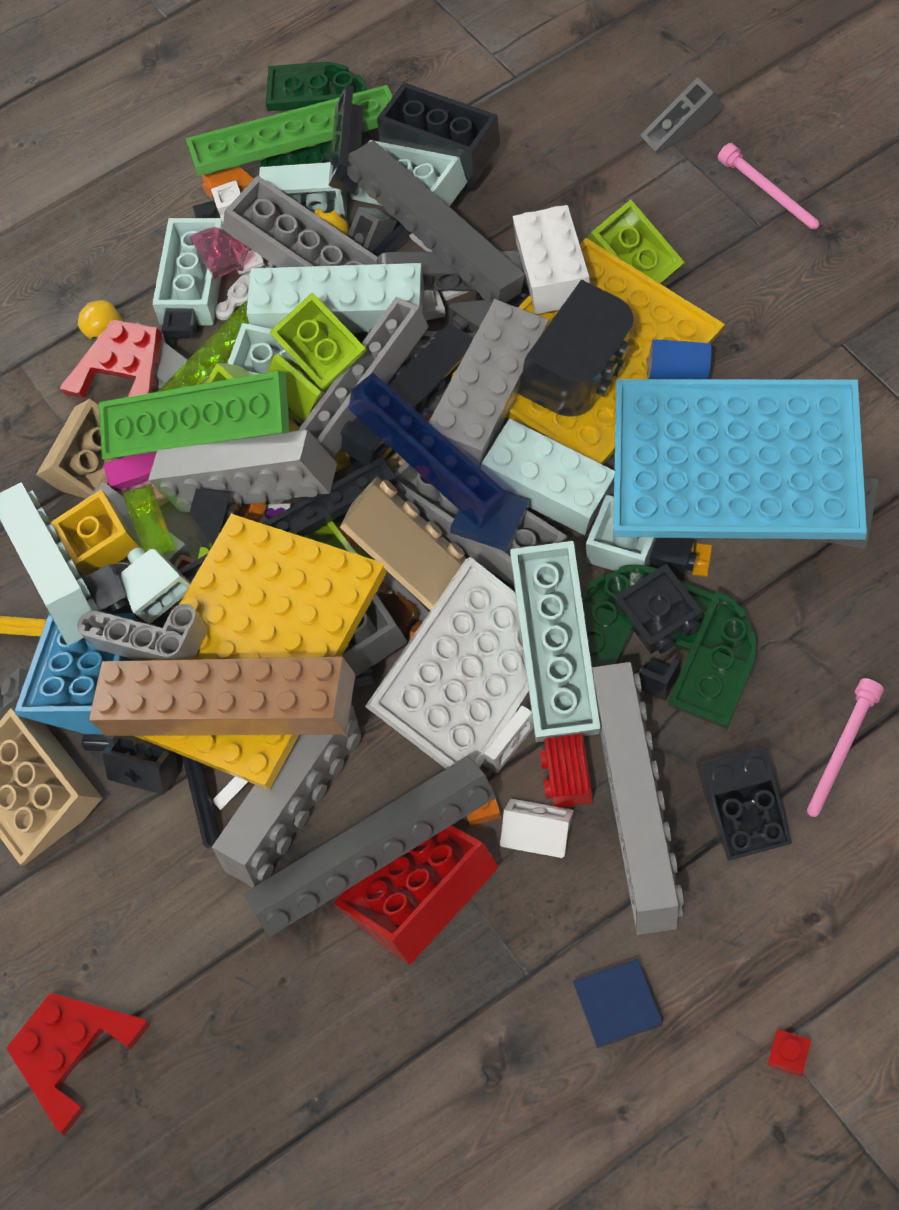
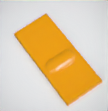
M697 543L696 554H698V560L692 575L708 576L712 545Z

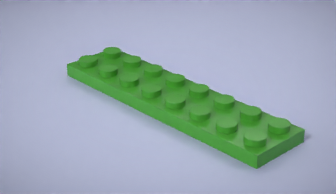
M387 85L353 94L352 103L364 107L362 133L378 128L377 117L393 97ZM339 98L185 138L197 176L213 174L226 168L239 167L241 164L262 161L267 157L288 154L293 150L314 147L319 143L331 141L333 138L335 106Z
M274 371L99 402L102 459L113 460L129 456L157 453V450L289 433L286 372Z

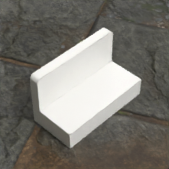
M521 706L514 713L508 724L485 751L483 765L495 773L501 770L534 728L532 711Z
M510 798L504 809L500 845L506 848L563 858L566 853L568 831L573 821L574 810Z

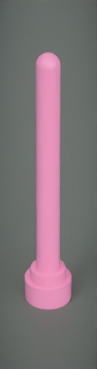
M728 143L722 148L718 155V161L724 166L736 167L810 229L815 230L819 227V221L742 159L743 155L738 147L733 143Z
M862 678L855 690L857 703L808 805L807 813L811 817H816L820 814L869 707L874 706V703L880 701L884 688L874 680Z

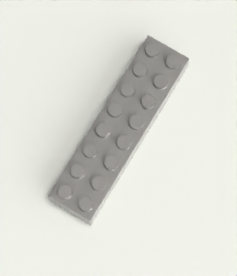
M631 662L592 667L600 722V738L636 934L641 935L677 929L678 917H683L682 905H684L681 885H676L675 873H677L675 854L670 853V828L668 821L664 822V798L662 790L658 791V767L656 760L652 761V737L650 731L646 730L645 721H647L645 703L641 702L640 699L641 683L639 673L633 674Z

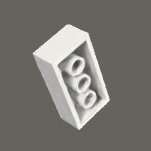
M568 205L554 206L549 209L512 216L516 244L535 314L559 310L581 279L590 283Z

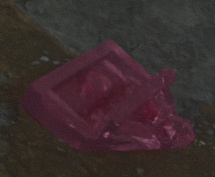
M217 227L208 228L189 236L193 247L214 279L237 268L239 271H243L245 258L248 251L252 250L223 229Z

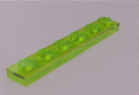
M245 301L157 392L205 384L217 363L227 364L242 323L249 324L247 318L248 302Z

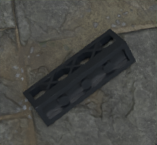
M346 84L335 106L328 186L355 193L358 184L353 182L347 175L349 153L361 147L364 107L352 103L354 87Z

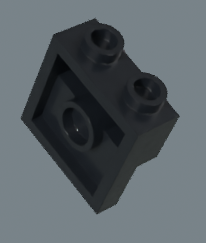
M667 564L614 597L615 603L631 623L633 631L650 654L657 650L660 654L665 653L674 646L675 638L683 633L687 637L691 636L700 629V622L703 621V611Z

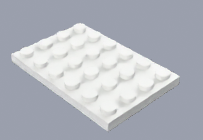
M473 558L465 559L365 706L446 769L468 755L480 768L485 760V751L508 724L529 691L516 593Z

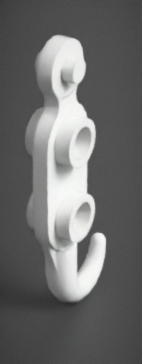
M265 259V266L259 268H273L275 265ZM251 271L243 273L229 288L228 299L216 305L215 314L218 319H230L233 317L237 306H244L248 303Z

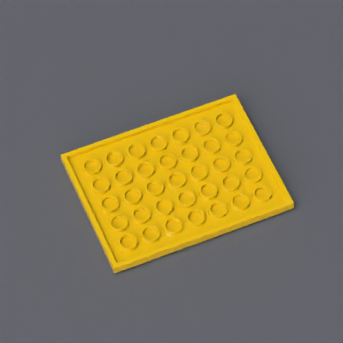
M585 238L579 245L589 274L590 284L622 299L633 313V326L628 341L631 345L623 360L626 362L625 367L618 378L615 376L612 378V386L605 397L600 396L592 409L582 415L562 416L518 394L506 417L604 465L615 453L616 379H648L647 358L653 339L712 344L723 332L725 324ZM529 295L518 308L535 314L531 296ZM559 310L536 315L549 319V325Z
M231 514L179 605H192L207 623V634L194 660L342 657L387 573V570L384 568L385 563L379 564L376 560ZM299 735L135 737L270 790Z

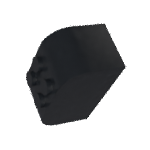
M405 82L402 83L377 117L381 142L460 157L467 180L461 191L472 188L500 146L498 115Z
M581 279L525 357L518 394L562 416H579L591 410L600 396L605 397L612 386V378L614 376L618 378L625 367L626 362L623 360L631 345L628 341L634 319L627 303Z

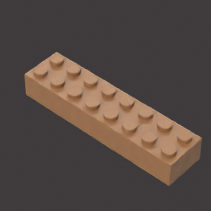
M343 657L102 661L89 721L105 736L346 735L355 673Z

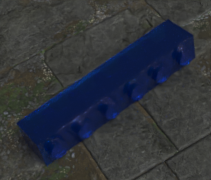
M371 373L351 389L348 409L477 527L481 528L501 510L506 491L375 373Z

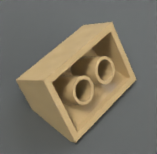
M88 399L74 407L36 474L57 490L85 499L103 482L108 483L103 464L117 460L102 459L98 404Z

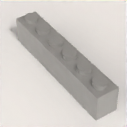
M395 297L362 342L367 351L331 384L298 429V431L308 429L332 458L335 457L341 448L342 436L340 433L343 426L349 420L353 421L359 415L362 407L367 402L371 403L377 397L379 390L384 384H388L427 330L428 325L419 306Z

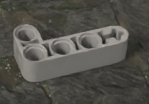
M190 604L176 606L171 611L163 628L99 611L86 612L81 616L77 624L80 634L94 648L138 661L194 660L208 630L207 623Z

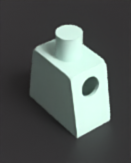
M135 548L129 552L127 557L131 565L121 572L120 578L133 613L150 624L183 598L191 583L169 560L155 549L145 552L143 548Z

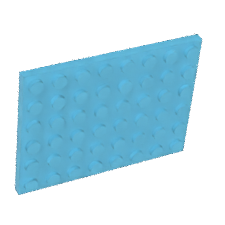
M616 379L613 537L866 539L867 527L858 380Z

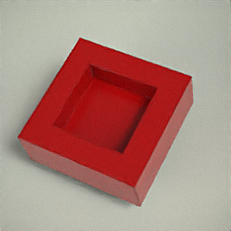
M777 1029L767 1066L802 1077L811 1039Z

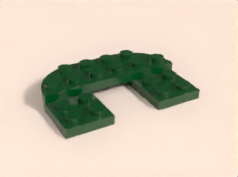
M313 62L268 66L265 104L267 111L298 109L339 98L346 84L354 87L353 94L366 91L367 86L359 74L354 75L349 72V67L339 63ZM370 130L362 133L361 147L370 141ZM332 140L319 143L314 147L293 150L288 154L267 157L261 161V167L330 162Z
M643 565L619 567V570L605 576L599 575L582 591L581 597L591 667L619 663L633 632V627L615 603L614 597L657 570L656 568ZM681 582L703 611V621L700 622V629L691 636L687 637L683 633L674 639V647L687 651L689 654L667 703L669 707L728 729L747 682L755 668V633L747 618V614L730 597L718 591L713 594Z

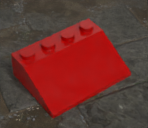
M451 825L344 891L335 900L334 905L389 952L411 965L499 866L481 841Z

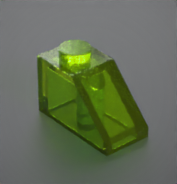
M150 483L123 493L131 520L144 551L147 552L150 549H155L160 554L174 550L175 547L152 484Z

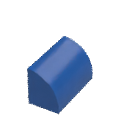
M653 339L647 358V378L708 379L711 364V343Z

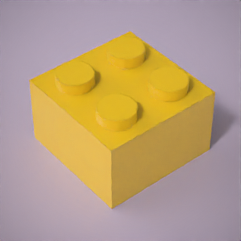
M102 489L51 522L72 562L85 577L107 564H117L126 558L130 551L140 548L116 505Z

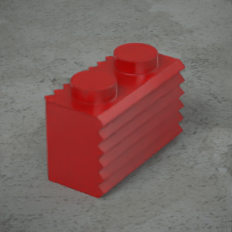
M583 734L545 738V750H539L541 768L548 769L549 779L543 780L546 799L552 798L553 806L560 808L592 804V791Z

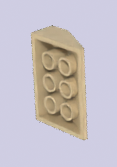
M377 476L352 502L340 528L379 564L385 563L384 568L431 611L465 561V554L456 543H449L441 536L442 531L436 524L431 521L427 523L419 515V509L412 502L402 500L397 495V489L389 481H382Z
M10 708L0 720V838L18 863L25 866L83 822L101 801L102 797L44 723L16 716L15 708Z

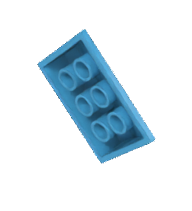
M108 613L137 621L134 613ZM48 615L14 712L16 716L83 734H103L89 721L102 661L138 660L98 650L85 638L68 646L52 616Z

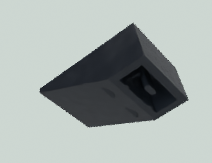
M756 746L696 762L703 792L728 861L792 844L766 747Z

